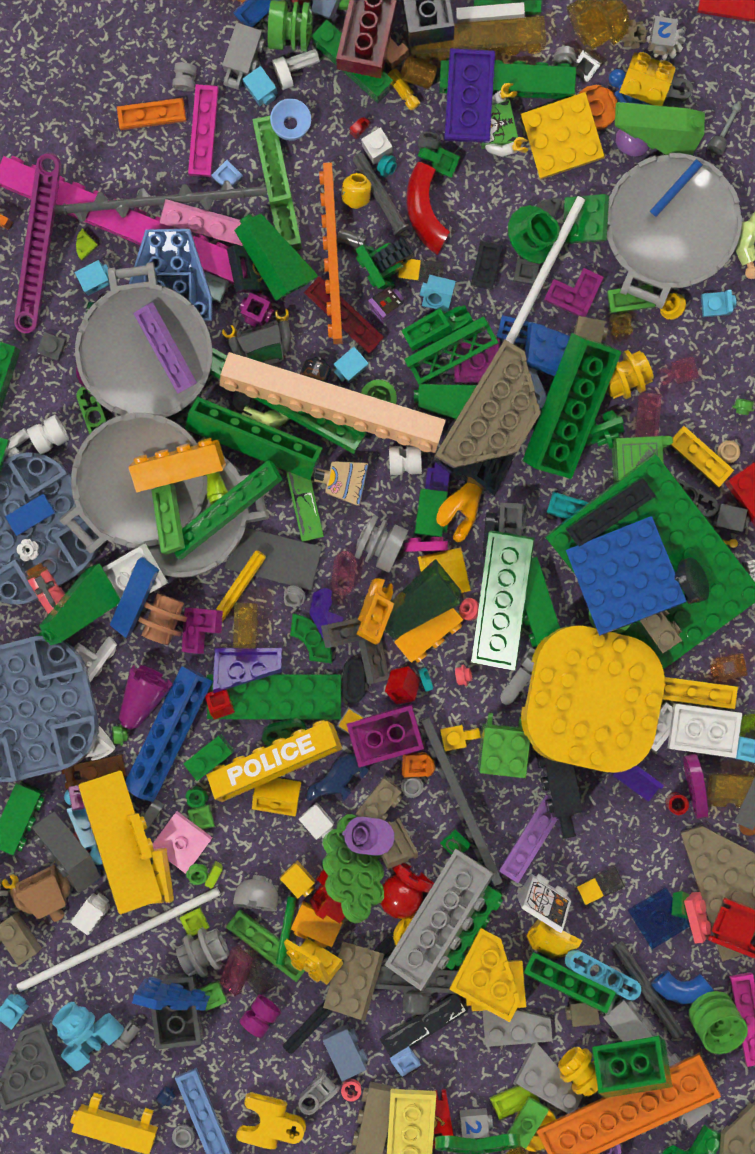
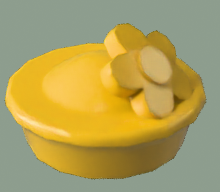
M678 293L668 294L663 308L660 309L661 315L670 320L681 316L686 307L684 297Z

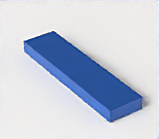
M144 557L137 560L110 623V626L125 638L131 636L159 573V569Z

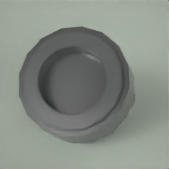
M430 131L420 133L418 139L419 150L425 147L436 153L440 147L441 137L437 133Z

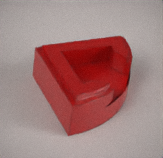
M365 117L360 118L349 128L350 134L355 139H358L371 125V122Z

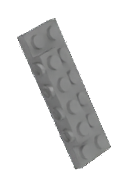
M455 849L385 963V966L420 991H424L435 971H438L439 968L443 970L450 960L447 955L451 949L456 950L462 940L459 936L463 929L467 931L472 925L473 919L471 916L474 911H479L485 903V899H483L484 891L495 874L460 850Z

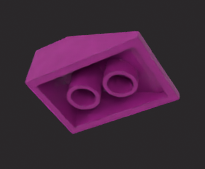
M412 704L390 709L346 724L358 767L424 749Z

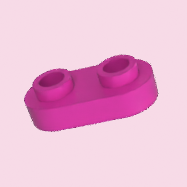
M430 537V542H421V538H407L408 542L403 543V552L448 550V541H443V537Z

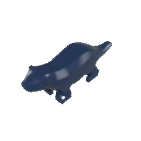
M355 753L341 755L334 761L323 779L309 786L306 799L312 801L322 795L340 793L345 801L351 793V789L345 785L358 772H360L359 776L363 778L370 770V766L358 767Z

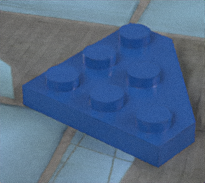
M149 977L148 979L144 978L135 992L132 1001L133 1004L154 1010H162V1007H167V1005H171L170 1008L172 1010H188L192 1006H196L195 1009L206 1010L210 996L205 995L206 993L202 990L193 989L189 991L183 989L184 987L180 984L171 983L167 985L161 983L162 981L158 978Z

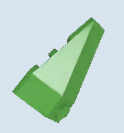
M616 103L615 126L630 136L643 140L647 143L648 147L651 149L656 148L663 155H669V153L693 155L704 136L705 112L688 108Z

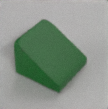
M683 891L673 893V916L688 919L684 900L689 896L688 893Z

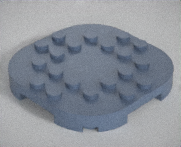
M20 453L5 459L6 461L3 462L0 472V602L8 604H27L38 600L28 580L34 576H41V573L47 569L60 587L88 568L99 550L98 547L94 552L89 553L85 549V544L67 525H63L59 521L75 505L71 488V475L58 461L36 453ZM45 494L56 514L21 535L16 536L5 516L38 496ZM79 515L73 518L92 540L97 537L96 533ZM30 539L38 544L39 552L36 559L23 561L20 558V554L17 553V546L21 544L22 540Z
M43 636L29 637L0 645V782H13L63 770L82 761L96 742L99 720L87 668L81 655L65 641L50 646Z

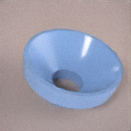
M284 99L278 102L273 107L270 116L272 129L284 140L300 139L308 132L311 125L309 109L303 102L297 99ZM294 118L297 121V126L294 129H287L284 126L285 119Z

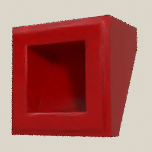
M227 689L216 693L212 691L206 694L205 698L208 709L214 720L235 712Z

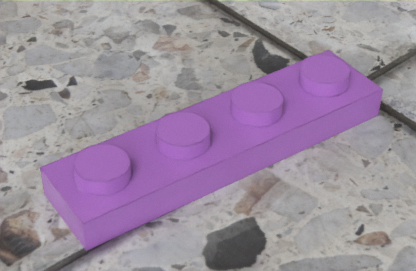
M149 303L134 312V316L177 394L197 384L154 303Z
M546 794L498 870L516 883H519L558 820L556 817H552L551 813H547L545 800L549 798Z

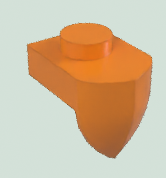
M426 752L403 755L402 775L404 777H430L436 769L435 763Z

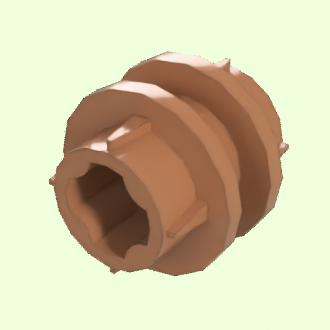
M157 593L153 604L145 602L144 607L151 611L148 618L140 617L138 620L140 623L145 624L142 636L164 645L170 644L173 635L180 637L182 632L175 628L178 620L187 621L188 617L181 614L185 603Z

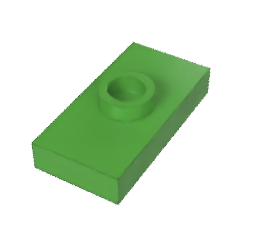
M529 1096L507 1134H519L520 1146L526 1149L547 1115L549 1108Z

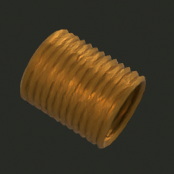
M411 56L405 60L401 70L402 80L426 89L431 87L436 76L435 65Z

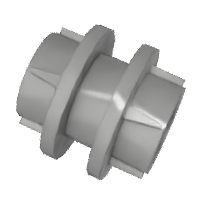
M203 927L198 929L199 938L196 940L189 934L184 936V944L176 949L179 963L188 976L198 973L201 977H205L208 975L207 967L210 965L218 971L222 968L221 961L230 955L227 944L217 928L209 932Z

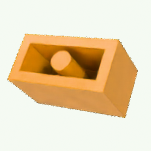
M302 901L291 930L294 931L296 936L304 939L306 937L315 940V944L327 948V946H333L343 920L339 924L327 915L322 919L315 914L311 904Z

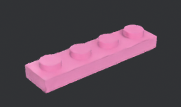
M165 199L160 217L161 224L180 229H190L194 233L243 246L234 231L241 225L239 219Z

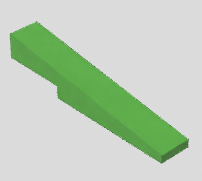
M270 116L252 119L275 229L295 250L302 249L279 136L272 129Z

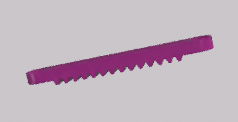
M53 153L41 155L36 163L14 318L16 329L22 333H30L37 328L43 303L42 297L44 295L43 290L48 268L47 262L49 260L48 255L53 233L52 228L61 172V161ZM46 158L52 159L55 163V168L52 172L46 171L43 167V161ZM22 316H29L32 319L31 327H24L21 324Z

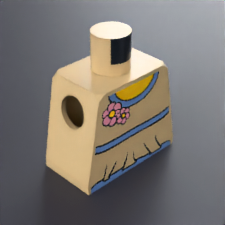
M332 462L330 471L317 468L314 482L327 484L326 494L360 506L368 463Z

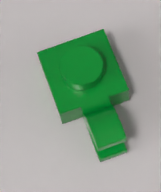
M423 147L420 148L417 155L422 159L432 162L431 167L436 169V172L452 178L460 156L441 147L438 148L436 153Z

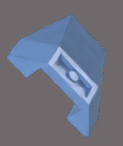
M145 230L134 267L145 266L146 263L154 262L157 285L176 291L194 305L204 321H212V296L191 230ZM148 275L131 277L129 284L149 282Z

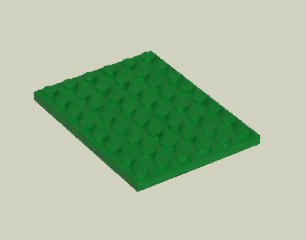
M654 453L545 535V537L574 573L566 550L577 546L566 528L643 476L656 496L595 538L652 516L674 572L678 571L679 562L688 557L694 558L702 566L709 583L708 599L693 604H688L686 601V603L668 609V619L671 622L675 620L682 630L679 634L682 639L681 642L662 653L640 621L632 623L627 630L622 632V635L636 638L647 644L656 653L663 669H665L755 603V581L661 459Z

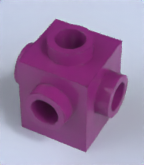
M250 292L248 298L245 297L240 305V313L245 318L244 322L254 327L257 324L262 325L265 322H269L274 310L271 309L272 304L269 302V298L261 293L255 295ZM255 308L261 309L259 315L253 313Z

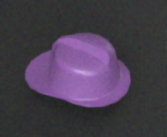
M356 817L348 823L345 831L342 832L347 847L352 852L359 854L382 855L390 850L394 842V831L391 825L377 818Z

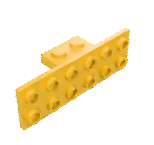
M122 771L79 784V791L118 913L123 914L161 900L162 896L150 861L152 857L151 851H154L151 839L146 838L144 830L147 829L144 817H140L139 813L134 811Z

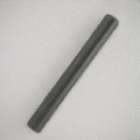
M622 941L617 943L613 947L614 951L632 978L640 983L642 993L673 1039L680 1038L684 1034L683 1030L652 987Z

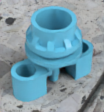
M69 1002L57 1012L52 1024L57 1028L58 1036L68 1045L63 1050L61 1057L75 1071H78L90 1062L89 1053L94 1049L99 1051L101 1049L100 1044L103 1041L111 1045L121 1036L124 1027L110 1013L105 1014L94 1023L95 1015L92 1012H89L86 1007L78 1006L75 1002Z

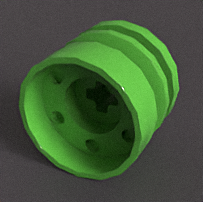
M271 0L268 17V48L284 50L286 40H291L292 51H296L298 41H300L301 51L307 52L313 28L310 3L304 2L302 13H300L299 2H294L292 12H288L286 1Z
M719 991L707 992L692 1003L689 1009V1019L708 1051L716 1054L729 1053L737 1049L744 1042L748 1027L729 995Z

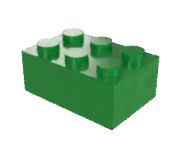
M660 1036L592 1047L598 1092L605 1098L673 1087L666 1042Z

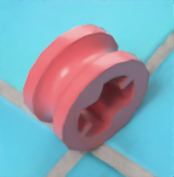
M356 1079L344 1081L341 1089L343 1098L347 1101H356L360 1097L361 1084ZM350 1085H354L357 1093L353 1092V1095H349L348 1090L345 1088L347 1086L350 1088Z

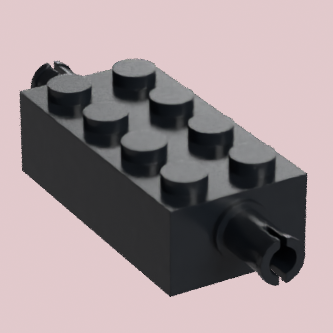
M536 755L538 768H542L544 777L540 778L542 790L547 791L549 798L545 800L547 813H551L552 817L559 819L562 839L576 837L572 816L583 811L574 766L549 760L542 755Z

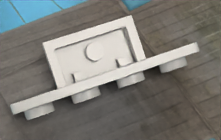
M111 637L105 640L96 654L79 643L74 647L84 660L90 682L94 676L96 677L100 674L107 658H111L116 651L117 644Z

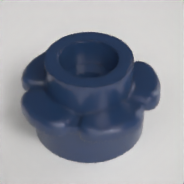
M164 1086L155 1101L160 1104L161 1108L165 1105L169 1106L174 1100L173 1088L171 1087L170 1089Z

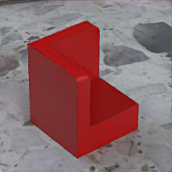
M409 666L391 670L385 692L396 704L415 701L421 679Z

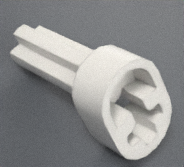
M316 49L287 59L282 56L272 60L282 90L294 86L290 72L320 62Z

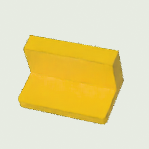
M276 778L255 787L252 809L296 816L301 782Z

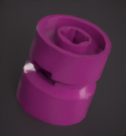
M258 995L251 1004L252 1009L246 1010L239 1022L249 1033L258 1038H263L270 1028L269 1023L275 1022L281 1014V1010L265 996Z

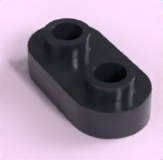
M486 512L483 557H486L489 531L499 530V518L495 517V513Z

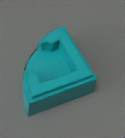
M427 668L418 669L425 691L432 690L434 687Z

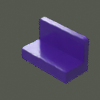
M637 765L626 771L612 773L614 777L648 802L659 788L663 789L664 787L662 783Z

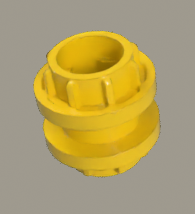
M574 1047L567 1051L559 1061L560 1078L565 1083L573 1081L571 1088L576 1094L590 1096L598 1091L594 1061L591 1062L593 1055L587 1048Z

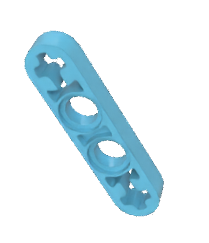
M574 949L567 953L565 964L569 969L617 992L618 995L628 1000H635L640 996L641 985L636 980L579 950ZM574 958L585 962L584 966L582 967L573 962ZM597 964L599 971L595 976H591L590 969L593 965ZM616 974V982L613 985H609V976ZM623 983L632 987L633 990L630 992L622 988Z

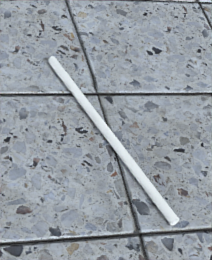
M577 196L559 232V236L556 242H554L506 338L512 344H514L585 202V199Z
M218 887L205 892L18 983L17 988L19 992H22L220 896L221 893Z

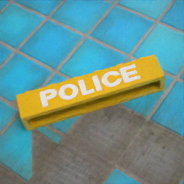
M325 720L318 721L313 724L312 728L295 731L292 734L293 736L287 739H277L272 742L273 745L267 748H257L252 751L253 754L247 757L239 756L233 759L231 764L216 766L212 769L213 772L206 774L214 799L224 802L342 750L343 748L334 724L329 721L325 722Z

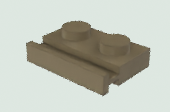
M397 818L392 823L390 821L387 822L394 831L393 846L388 852L381 855L387 868L405 863L413 857L414 859L418 858V852L400 818Z

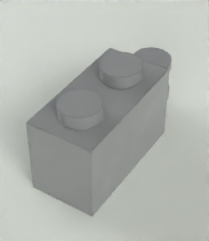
M236 22L222 64L224 71L227 72L224 86L240 90L243 78L258 68L259 61L256 59L258 53L263 52L266 43L261 30ZM232 74L237 75L238 79L231 78Z

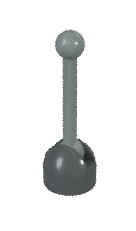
M738 103L733 105V111L721 135L714 136L707 145V149L716 155H723L727 143L724 137L736 113L741 110V105Z

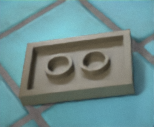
M342 942L338 957L342 959L343 965L331 979L323 1008L365 1021L384 954Z

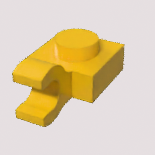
M462 724L440 729L445 751L467 747L466 740L481 738L479 728L464 731Z

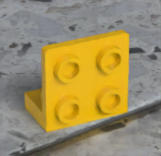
M308 938L300 947L288 939L284 942L287 949L286 953L291 958L292 966L299 971L305 970L316 982L322 981L328 984L343 965L342 959Z

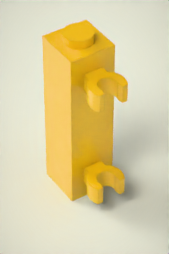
M98 1093L93 1094L89 1106L81 1104L78 1111L74 1110L70 1121L71 1124H74L73 1133L143 1154H150L158 1130L157 1126L150 1125L154 1110L145 1108L141 1122L100 1110L99 1106L103 1095Z

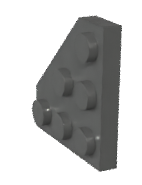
M43 1022L23 1029L19 1034L0 1079V1104L3 1111L67 1085Z

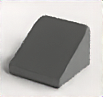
M586 48L572 67H576L577 75L586 82H589L604 61Z

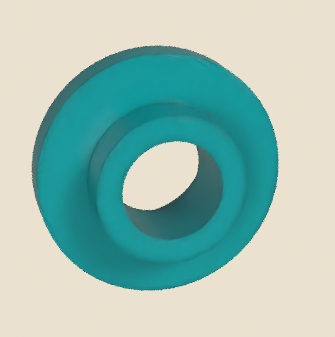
M384 155L380 159L377 171L380 172L381 176L387 177L395 172L397 168L396 158L392 155Z

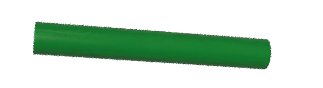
M288 896L276 960V964L285 965L287 949L284 942L290 938L296 904L295 897Z

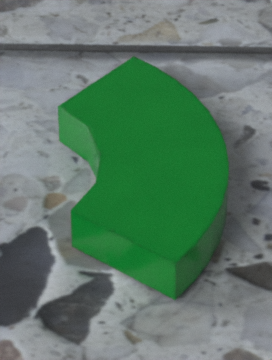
M293 614L290 636L298 638L306 645L309 651V661L332 663L331 647L325 648L324 640L314 621L305 616Z

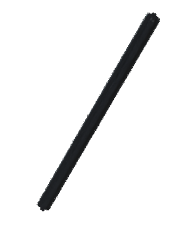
M395 928L373 950L383 953V959L395 947L393 939ZM325 1001L283 1044L286 1052L293 1054L333 1012L323 1008Z

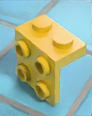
M634 53L619 93L652 105L662 106L671 86L676 68L666 60L658 61L651 58L647 53Z

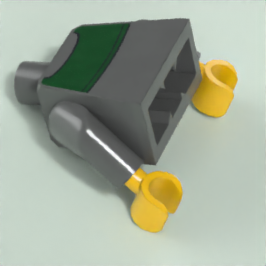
M285 309L286 315L284 317L278 316V310H276L275 321L238 333L232 325L230 326L233 331L230 335H227L223 329L222 334L228 339L233 354L277 367L276 363L284 360L283 354L288 352L292 337L288 322V310Z

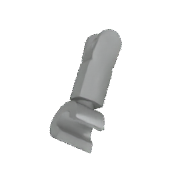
M532 647L528 648L521 660L520 665L523 668L520 667L500 695L501 701L505 705H509L515 700L531 678L530 673H532L534 662L531 661L535 649Z

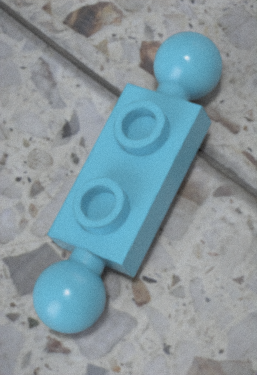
M67 790L64 794V800L67 804L71 805ZM71 808L66 809L80 843L86 851L91 849L90 856L94 864H103L86 810L72 811Z

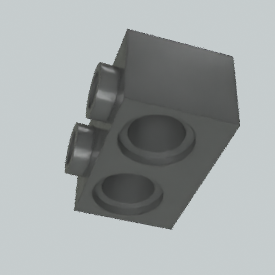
M500 503L499 532L526 536L527 504Z

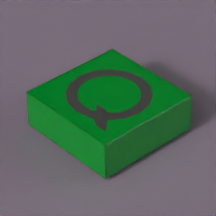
M456 829L440 842L451 855L455 849L464 853L471 845Z

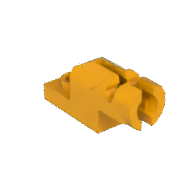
M375 578L371 581L358 617L361 624L357 635L375 645L380 643L394 603L391 602L394 587L391 583L387 588L383 587L385 580Z

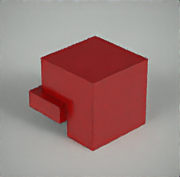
M323 869L316 878L321 885L309 901L318 917L324 919L327 915L340 924L345 917L341 902L334 901L328 895L325 887L328 875Z

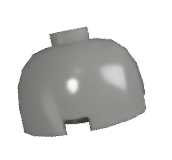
M253 875L252 879L244 880L239 884L235 891L233 905L248 909H262V911H277L278 892L272 883L266 881L265 876Z

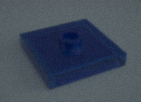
M666 887L628 909L651 949L656 948L690 927L685 918L672 915L673 898Z

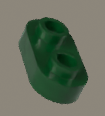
M299 719L269 724L263 729L262 740L269 747L277 739L292 737L294 731L291 729L293 727H298L299 730H306V725ZM274 731L277 735L273 737L270 735V732Z

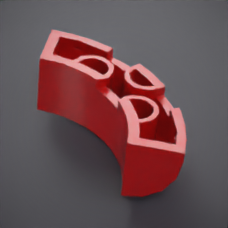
M417 162L412 170L407 186V211L410 222L419 239L427 248L438 255L450 237V231L437 220L430 204L429 191L436 174V169L425 163Z

